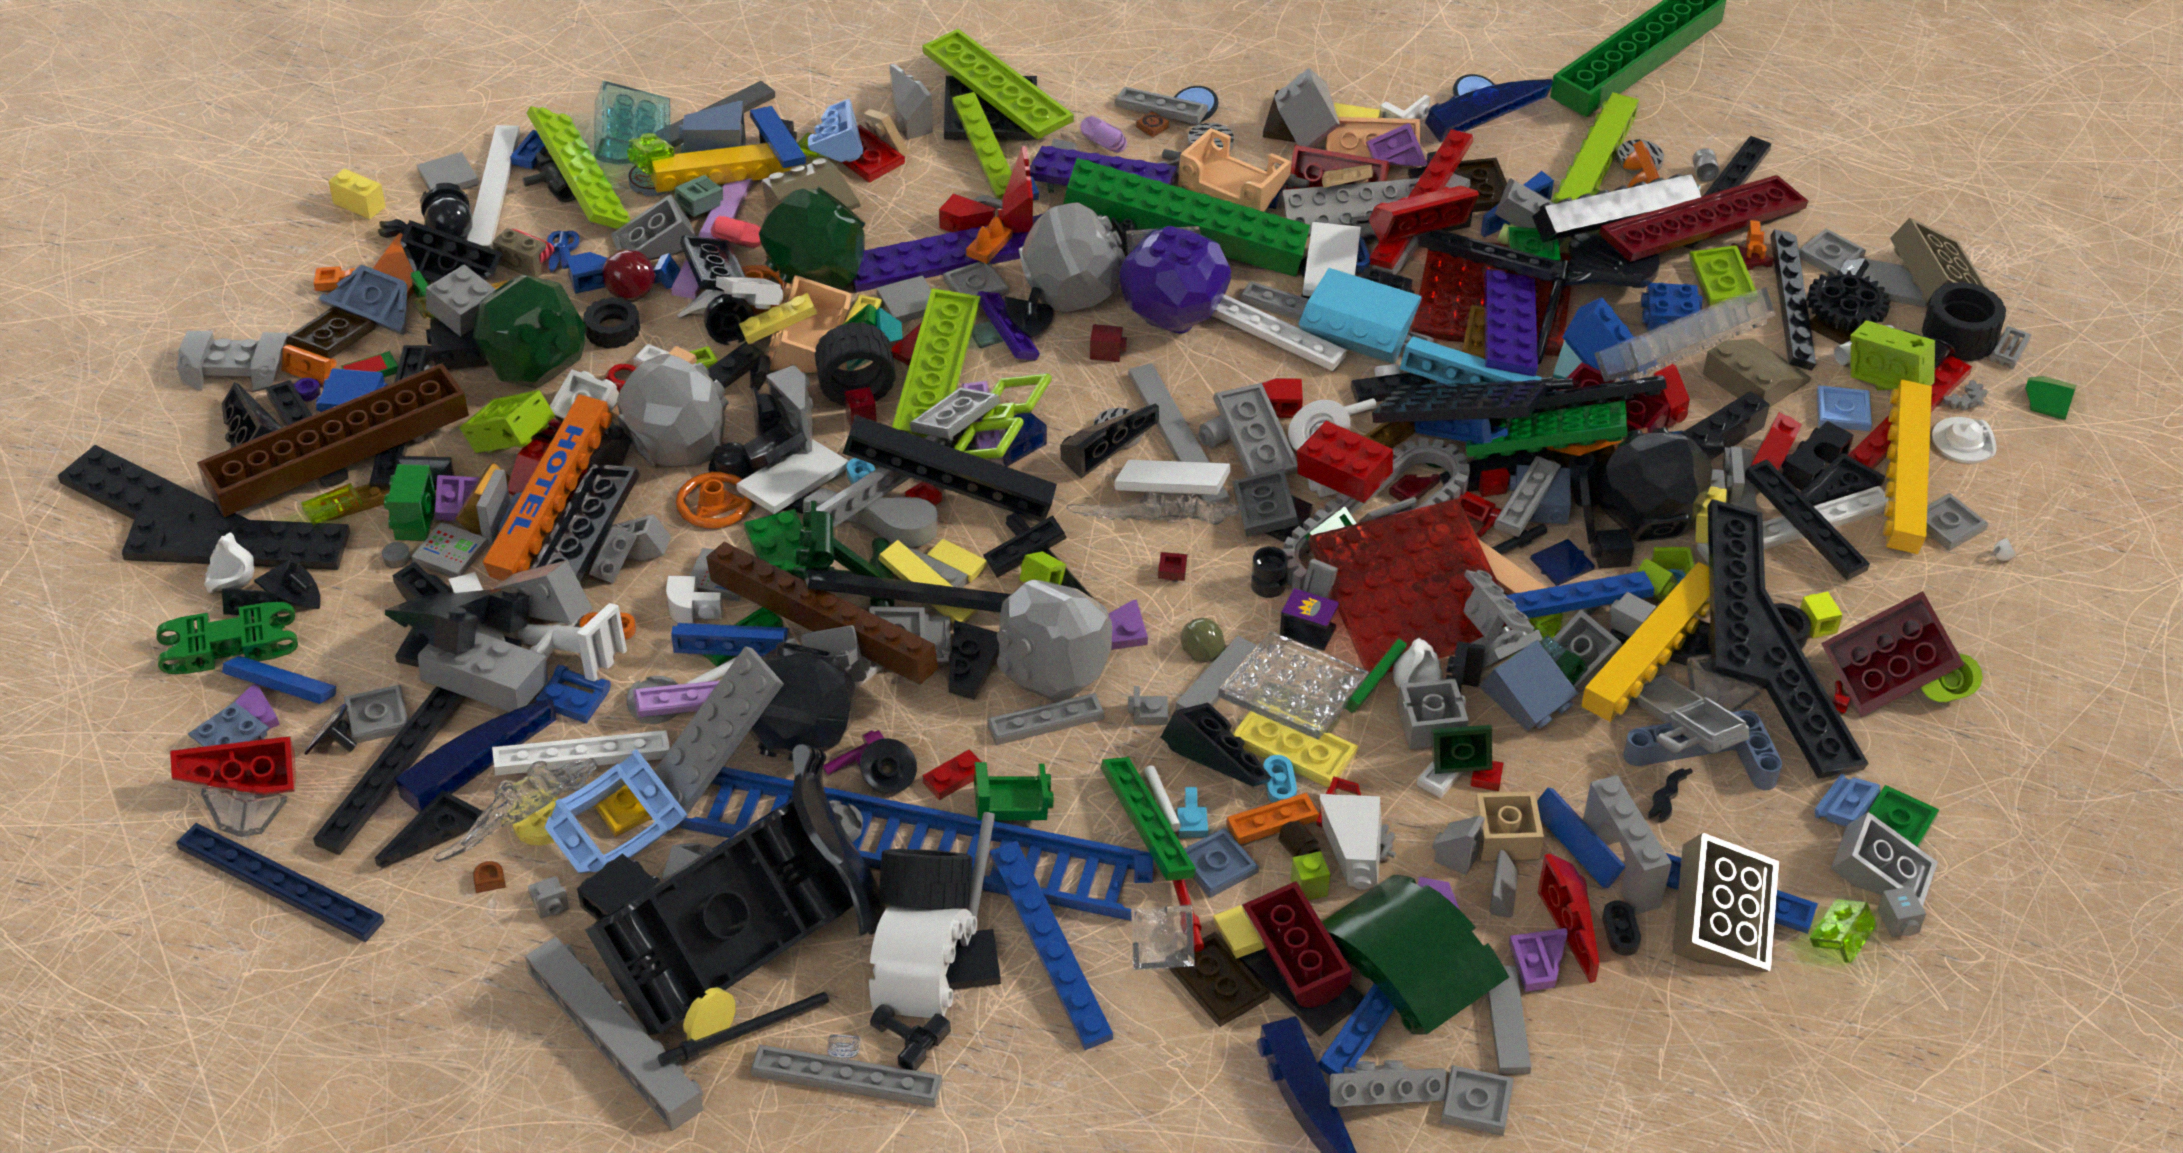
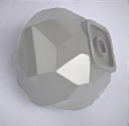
M1077 202L1055 206L1046 211L1033 224L1024 241V245L1019 248V253L1028 283L1032 288L1038 287L1041 289L1039 299L1042 303L1047 302L1056 311L1070 312L1099 304L1107 300L1118 290L1120 284L1119 272L1126 258L1122 249L1118 247L1122 244L1117 231H1111L1112 225L1107 215L1103 217L1102 215L1097 216L1093 210Z
M671 354L658 355L639 365L631 373L620 390L617 398L620 426L624 429V433L633 439L631 444L652 467L658 464L665 467L699 465L711 460L714 457L715 447L721 446L726 417L724 411L729 402L723 395L726 391L718 380L713 382L709 377L710 374L707 368L701 362L691 364Z
M1031 580L1024 583L1002 603L1000 625L997 633V640L999 642L997 665L1010 680L1022 689L1056 702L1074 697L1100 677L1112 648V621L1107 609L1101 603L1076 588L1040 580Z

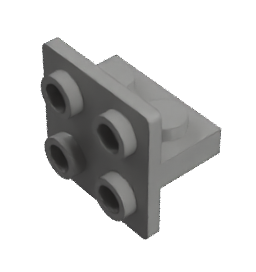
M853 625L804 633L801 636L803 646L835 653L836 659L852 676L854 682L864 681L867 678Z

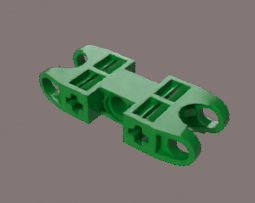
M267 602L239 607V617L210 622L208 613H201L166 621L158 626L156 638L162 645H172V647L158 656V667L167 674H191L214 670L215 659L244 654L245 658L259 662L288 655L298 647V637L294 632L283 631L282 629L295 620V610L290 604L285 602ZM251 611H254V619L251 617ZM279 612L289 613L287 616H275ZM195 620H197V629L194 623ZM173 631L177 633L171 636L162 635L164 632ZM284 640L292 641L290 644L281 645L277 643ZM257 647H259L260 651L259 656H257ZM200 657L203 660L202 666H200ZM168 660H178L176 664L172 665L164 663Z

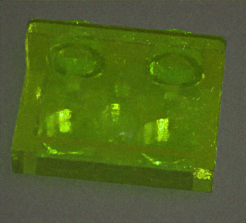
M644 133L639 138L629 139L627 156L631 163L650 175L653 174L652 161L674 157V147L654 133Z
M1835 899L1810 936L1812 946L1840 950L1844 962L1852 963L1876 927L1875 917L1872 915L1868 902Z

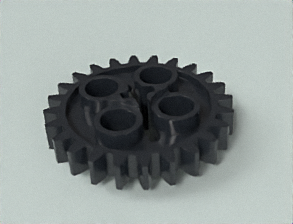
M1838 270L1837 275L1830 271L1827 276L1821 274L1819 279H1814L1813 284H1810L1807 301H1809L1808 308H1812V314H1819L1818 320L1826 319V325L1835 323L1836 329L1842 325L1846 331L1850 327H1854L1855 330L1858 329L1866 320L1874 323L1883 322L1884 317L1888 313L1890 300L1888 299L1889 294L1884 293L1885 287H1877L1878 281L1870 282V276L1862 278L1860 272L1852 275L1850 270L1847 271V274H1843L1840 270Z

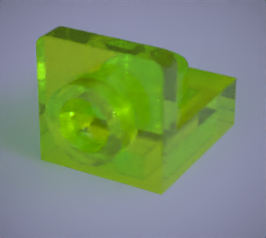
M1562 613L1529 619V623L1534 627L1533 631L1538 629L1543 640L1539 641L1543 648L1548 644L1549 638L1555 637L1561 630Z

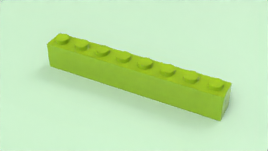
M1612 92L1609 100H1604L1601 113H1597L1594 126H1590L1587 139H1583L1580 152H1576L1573 166L1569 165L1566 179L1561 180L1559 193H1554L1552 202L1557 204L1569 197L1575 200L1587 193H1590L1591 196L1597 193L1618 153L1619 146L1625 140L1636 119L1639 99Z

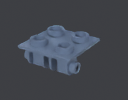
M234 702L189 732L188 736L204 747L262 740L267 736L266 731L269 730V727Z

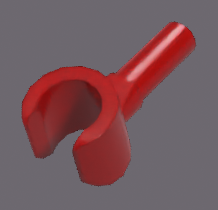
M1492 509L1489 520L1476 533L1478 537H1482L1493 527L1502 509Z
M1837 680L1835 681L1833 704L1837 711L1846 713L1851 698L1843 695L1842 682Z

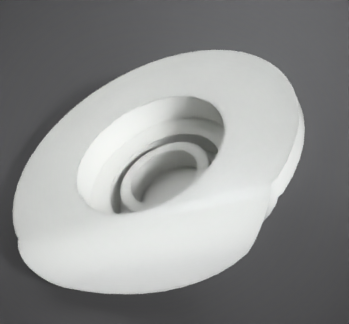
M1318 400L1301 408L1291 420L1288 429V438L1294 450L1297 452L1326 420L1351 431L1350 417L1346 409L1340 403L1333 400Z
M1950 417L1938 422L1932 431V442L1935 448L1942 455L1953 461L1976 464L1987 461L1996 454L1997 447L1993 431L1984 420Z

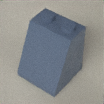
M736 101L684 115L683 125H679V139L684 141V144H681V153L745 146L746 133L743 101Z
M1538 640L1496 667L1479 685L1489 697L1527 731L1535 726L1539 730L1553 720L1551 715L1556 711L1560 715L1574 705L1571 700L1579 694Z

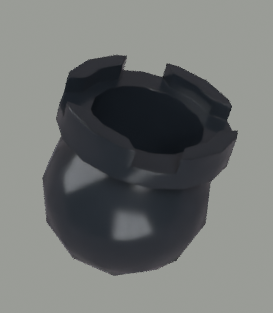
M438 183L436 188L431 189L428 193L426 191L423 193L420 199V209L424 217V225L465 239L472 229L473 215L470 211L468 195L460 189V186L452 183Z

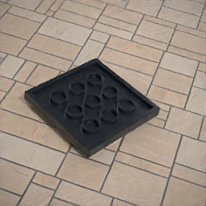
M946 76L944 139H968L953 106L952 97L974 91L954 76ZM1023 76L1037 87V76ZM976 94L997 140H1037Z

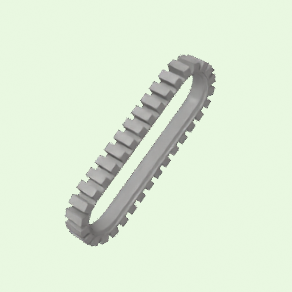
M1418 438L1417 446L1410 440L1403 443L1402 450L1398 447L1393 449V473L1366 502L1415 464L1432 463L1439 465L1450 473L1451 478L1444 486L1349 565L1337 572L1330 597L1331 600L1334 599V592L1342 598L1349 595L1350 587L1356 591L1362 586L1363 579L1368 581L1373 577L1374 570L1379 572L1384 567L1385 561L1388 563L1395 558V552L1400 554L1406 549V543L1411 545L1417 540V534L1423 535L1427 531L1428 525L1432 527L1438 522L1439 516L1443 518L1447 515L1449 507L1454 509L1460 495H1464L1467 491L1470 471L1466 456L1463 452L1458 454L1456 446L1450 443L1444 448V440L1434 439L1433 444L1429 445L1428 438ZM1339 493L1336 495V501L1332 499L1325 504V510L1320 508L1314 513V519L1309 517L1304 521L1303 528L1298 526L1292 531V538L1287 537L1284 542V549H1282L1288 556L1286 583H1292V589H1303L1307 569L1301 564L1300 558L1312 546L1304 535L1341 508L1346 507L1352 515L1365 503Z

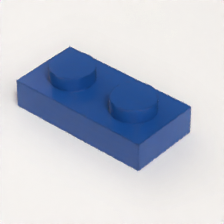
M532 130L510 156L511 164L533 169L536 166V153H541L544 156L548 151L536 130Z

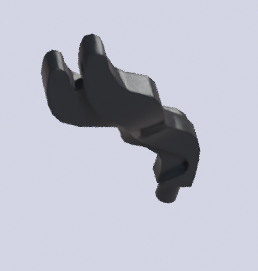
M400 219L380 221L381 228L378 229V233L385 238L394 237L398 233L403 234L407 224Z
M1681 768L1667 777L1666 786L1657 790L1653 795V807L1648 812V818H1654L1661 813L1659 822L1662 823L1671 817L1672 804L1670 801L1678 795L1679 782L1686 779L1687 775L1693 773L1691 768L1686 770Z

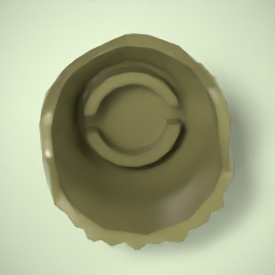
M1208 618L1193 619L1184 626L1180 634L1183 649L1189 651L1195 661L1211 660L1219 656L1226 647L1222 630L1218 624Z

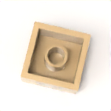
M1535 791L1477 793L1473 817L1482 816L1485 818L1479 849L1481 861L1497 860L1500 850H1504L1511 860L1540 859L1544 836Z

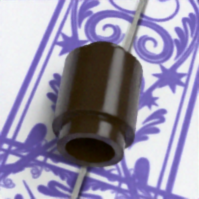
M1290 821L1280 829L1278 840L1292 857L1321 851L1317 839L1300 821Z

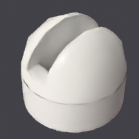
M2007 538L1997 542L1993 548V553L1996 554L1998 560L2008 561L2017 557Z

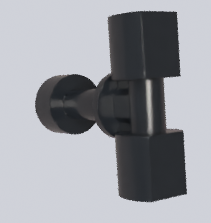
M881 1004L872 1014L870 1026L880 1032L889 1029L904 1038L905 1048L898 1055V1065L903 1069L916 1071L927 1059L926 1051L932 1044L938 1046L951 1032L950 1021L944 1016L935 1013L923 1028L919 1025L910 1028L894 1018V1010Z

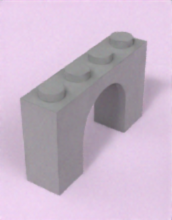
M1618 775L1591 782L1583 821L1606 845L1620 842L1625 858V876L1621 889L1623 898L1632 907L1635 915L1661 908L1672 862Z

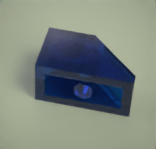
M1031 412L1017 414L1013 417L1022 418L1024 424L1003 456V464L1006 467L1047 444V425Z

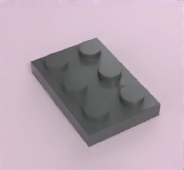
M1284 469L1232 481L1246 537L1299 525Z

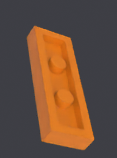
M1306 792L1228 816L1226 825L1233 838L1241 845L1280 833L1282 826L1290 821H1300L1303 825L1316 822L1319 813Z

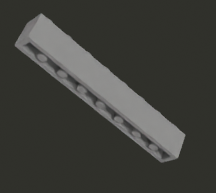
M554 937L525 955L529 975L671 1131L703 1111L701 1098L703 1091L700 1085L694 1079L690 1081L685 1076L684 1070L678 1061L665 1066L660 1065L658 1054L666 1052L662 1044L658 1040L653 1041L648 1036L644 1025L639 1020L634 1021L630 1017L629 1011L622 1001H615L608 986L604 982L599 983L594 978L591 968L586 963L581 964L577 960L576 954L570 945H563L557 937Z

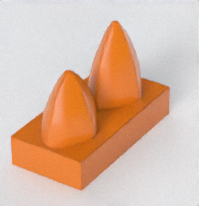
M1642 140L1633 144L1635 151L1629 154L1623 164V168L1629 170L1643 168L1642 171L1631 179L1627 186L1628 188L1642 181L1648 184L1660 178L1649 150Z
M994 217L986 228L982 226L979 229L976 239L966 248V256L988 264L1012 238V229L1004 227L1000 218Z
M292 345L283 347L281 371L301 378L316 379L320 385L324 384V380L329 377L332 368H335L337 365L336 359H329Z

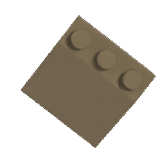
M825 158L815 159L808 165L794 166L791 170L783 173H773L768 178L761 180L766 205L770 209L792 191L803 188L817 189L818 186L837 198L850 210L861 207L859 200L836 165Z
M1754 338L1727 340L1707 352L1703 374L1735 397L1740 398L1752 391L1768 402L1770 407L1811 380L1810 376L1797 367L1790 365L1788 361Z

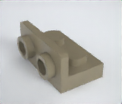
M506 228L492 241L493 249L503 253L498 265L523 275L537 278L541 275L539 254L546 249L545 242Z

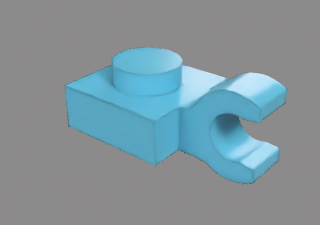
M1185 787V807H1177V818L1181 824V828L1178 830V838L1207 837V808L1198 807L1197 787Z

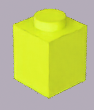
M1829 592L1804 596L1800 609L1809 618L1811 623L1809 634L1812 639L1838 633L1843 614Z

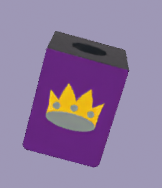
M1294 588L1281 612L1279 637L1324 651L1336 630V624L1332 623L1331 620L1339 603Z

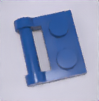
M559 664L556 666L552 678L536 698L537 707L587 723L609 693L611 682L603 678L595 682L587 680L585 675L570 671L567 666ZM568 681L592 689L594 692L591 694L563 683Z

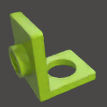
M1654 547L1651 561L1666 570H1683L1687 575L1694 567L1690 547Z

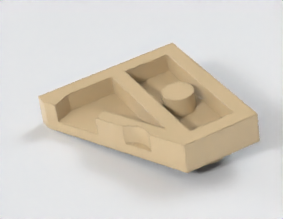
M873 109L863 113L867 120L865 124L871 133L877 135L882 141L903 156L910 153L888 114Z
M1372 164L1325 171L1322 177L1323 188L1345 185V183L1353 181L1355 184L1368 182V178H1371L1373 175Z

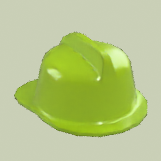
M1960 653L1959 656L1965 666L1921 687L1923 693L1936 702H1949L1974 694L1981 686L1983 679L1982 669L1978 662L1971 656Z

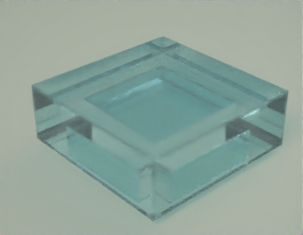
M991 321L974 326L971 336L979 348L1003 342L1002 337Z

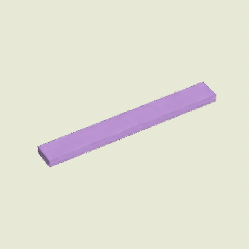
M752 178L724 183L722 187L723 200L720 201V206L711 209L698 237L718 239L711 235L710 229L718 216L736 218L754 182ZM686 259L671 291L672 295L695 299L700 288Z

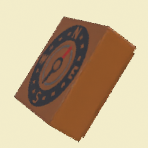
M1152 111L1136 121V128L1151 137H1155L1169 128V121Z

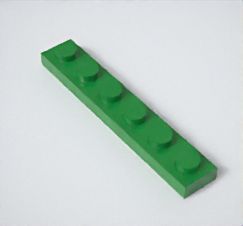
M1130 758L1102 759L1100 769L1166 881L1194 878L1195 866Z

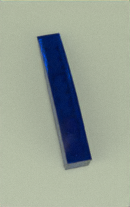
M1538 79L1507 82L1487 86L1460 96L1456 95L1442 104H1434L1429 109L1424 123L1441 143L1445 140L1451 129L1466 132L1547 97L1553 80Z
M548 698L493 718L466 731L434 752L426 755L424 759L395 778L400 798L420 813L442 790L453 794L494 765L492 747L523 744L557 720L553 700Z
M1297 1016L1261 1025L1260 1038L1257 1039L1259 1054L1261 1057H1266L1268 1074L1271 1081L1277 1083L1292 1114L1312 1143L1321 1153H1357L1337 1107L1330 1105L1329 1088Z

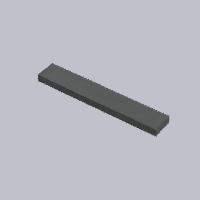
M759 81L702 110L736 101H743V111L745 113L775 98V91L763 81ZM684 118L649 135L650 143L663 153L684 143L683 139H679V125H683Z

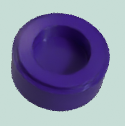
M303 378L294 384L304 402L315 400L321 393L319 382L316 379Z

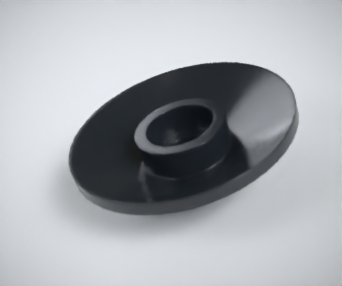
M883 738L870 743L865 748L860 758V771L863 779L871 788L881 793L894 794L907 789L911 785L917 773V762L913 752L907 745L895 739ZM882 766H888L891 769V773H885L882 770Z

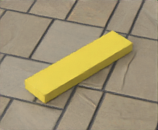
M899 540L879 555L878 560L903 581L953 587ZM931 604L942 615L950 616V621L953 624L954 620L965 623L977 611L976 609Z

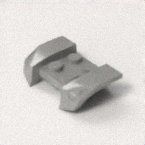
M187 331L179 348L177 369L183 383L202 391L204 376H250L252 390L263 389L274 382L288 333L263 332L260 340L255 341L253 339L229 340L226 338L214 340L213 331Z
M869 606L868 612L934 643L938 667L950 664V616H929V612H925V607ZM862 656L865 670H870L872 661Z

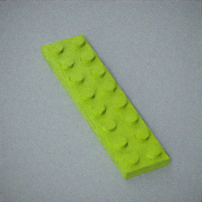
M956 29L922 45L923 53L1037 140L1074 122V114L960 29Z
M530 106L526 114L588 220L615 229H619L631 221L628 212L624 209L619 197L613 191L612 185L607 181L604 172L597 164L596 158L591 154L588 145L584 142L580 132L573 124L572 118L564 113H560V115L553 113L544 107L536 108Z
M931 289L892 425L893 428L922 438L929 436L912 432L910 423L957 390L980 305V296Z

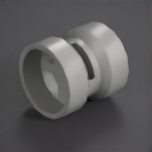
M1708 148L1695 152L1692 160L1697 178L1701 181L1715 179L1720 171L1715 152Z

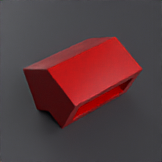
M1466 491L1464 495H1460L1454 510L1485 525L1496 504Z

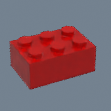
M1327 420L1297 450V474L1362 503H1365L1393 473L1392 448Z

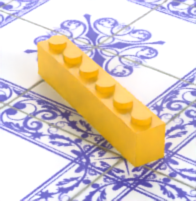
M767 143L650 157L651 179L657 193L674 191L675 187L703 175L707 176L712 182L722 185L751 178L752 181L768 178L773 173H783L792 168H783Z

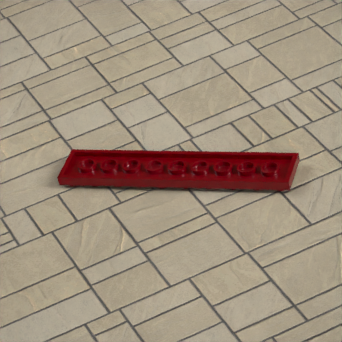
M1774 175L1603 225L1599 235L1631 262L1749 226L1750 220L1763 222L1806 209L1809 201L1778 175Z

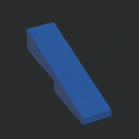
M1541 170L1523 185L1550 200L1554 180ZM1498 205L1483 215L1481 235L1484 238L1500 231L1504 223L1511 224L1495 214Z

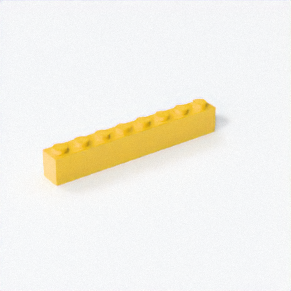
M1901 379L1898 388H1893L1889 400L1893 407L1889 414V422H1892V425L1888 432V440L1891 441V444L1887 451V459H1890V463L1886 470V478H1889V482L1885 490V497H1888V501L1884 509V516L1888 518L1884 525L1883 535L1887 536L1886 547L1918 554L1926 539L1932 386Z
M1698 561L1585 687L1581 707L1609 722L1617 714L1622 715L1630 699L1639 696L1645 682H1651L1654 679L1660 665L1665 666L1672 652L1682 647L1686 636L1696 631L1702 618L1706 619L1710 615L1708 566Z

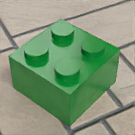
M397 464L395 475L390 477V492L385 494L384 508L389 511V529H393L395 540L425 541L429 536L436 504L430 465Z

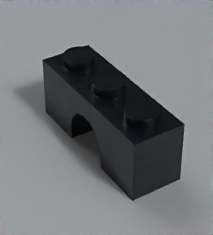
M1826 421L1820 428L1816 427L1806 441H1801L1792 455L1788 454L1781 465L1783 468L1782 475L1794 487L1803 491L1825 469L1826 462L1831 464L1841 453L1849 454L1854 435Z

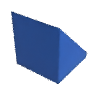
M1134 855V883H1153L1152 855Z

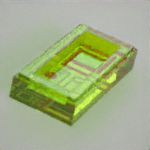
M351 483L301 502L302 510L312 525L363 505L361 497Z

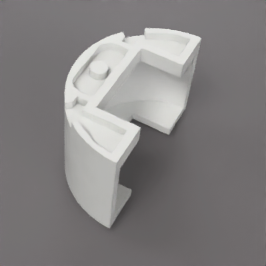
M890 905L879 921L871 950L870 963L875 964L873 968L875 979H869L873 1013L878 1006L884 1004L894 1010L895 1015L932 1018L936 1013L945 1016L947 1007H951L953 1003V990L949 988L946 973L949 964L954 962L957 940L960 939L962 946H968L971 935L976 933V916H972L967 909H926Z

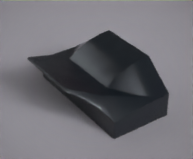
M415 561L392 575L394 584L407 601L420 596L452 593L450 587L439 577L428 574Z

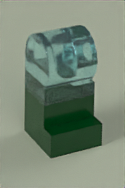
M1546 636L1540 642L1572 685L1588 670L1582 658L1574 652L1571 653L1565 647L1560 646L1549 636ZM1575 668H1576L1575 673H1574L1573 675L1569 676V675L1575 670Z

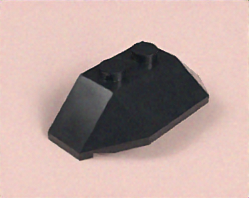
M409 220L400 240L413 272L419 270L424 279L432 283L463 265H466L482 279L487 280L494 276L503 255L502 252L411 220Z

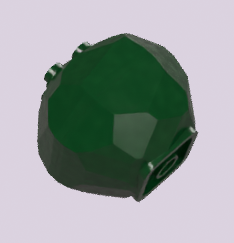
M820 186L817 189L803 188L792 191L772 206L760 228V242L767 254L765 264L775 272L779 270V277L786 283L791 284L794 276L797 275L841 290L854 279L865 252V233L863 227L866 223Z
M519 275L480 301L475 318L473 338L500 381L538 388L581 359L585 345L586 326L561 283L528 275Z

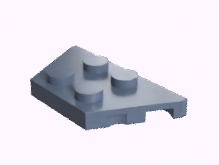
M360 265L352 271L350 276L339 281L336 289L328 295L323 293L319 297L321 303L334 306L373 320L379 326L402 335L405 334L407 284L401 279Z

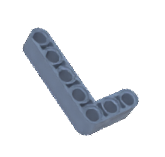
M1750 710L1731 712L1746 721V725L1749 726L1750 738L1716 753L1736 750L1755 787L1761 790L1775 788L1782 767V760L1760 717ZM1670 722L1635 728L1629 731L1623 757L1630 765L1643 766L1713 753L1698 744L1683 749L1676 754L1657 742V736L1660 733L1664 734L1674 730ZM1683 734L1672 738L1678 743L1689 740Z

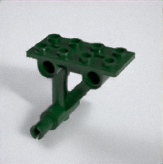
M810 501L809 510H804L803 527L806 528L805 530H800L799 546H802V549L797 548L796 565L798 567H793L792 575L805 580V571L808 568L893 579L892 571L878 560L880 553L889 547L887 539L880 537L872 541L873 557L867 562L834 538L832 515L828 512L816 511V501ZM835 560L848 570H837L830 565ZM870 596L871 606L893 607L895 599Z

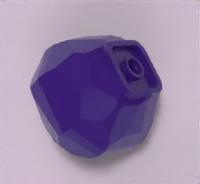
M1174 226L1153 230L1141 239L1128 254L1119 272L1120 286L1127 306L1141 316L1148 324L1179 334L1190 331L1194 325L1212 316L1222 301L1231 280V269L1217 242L1193 231Z

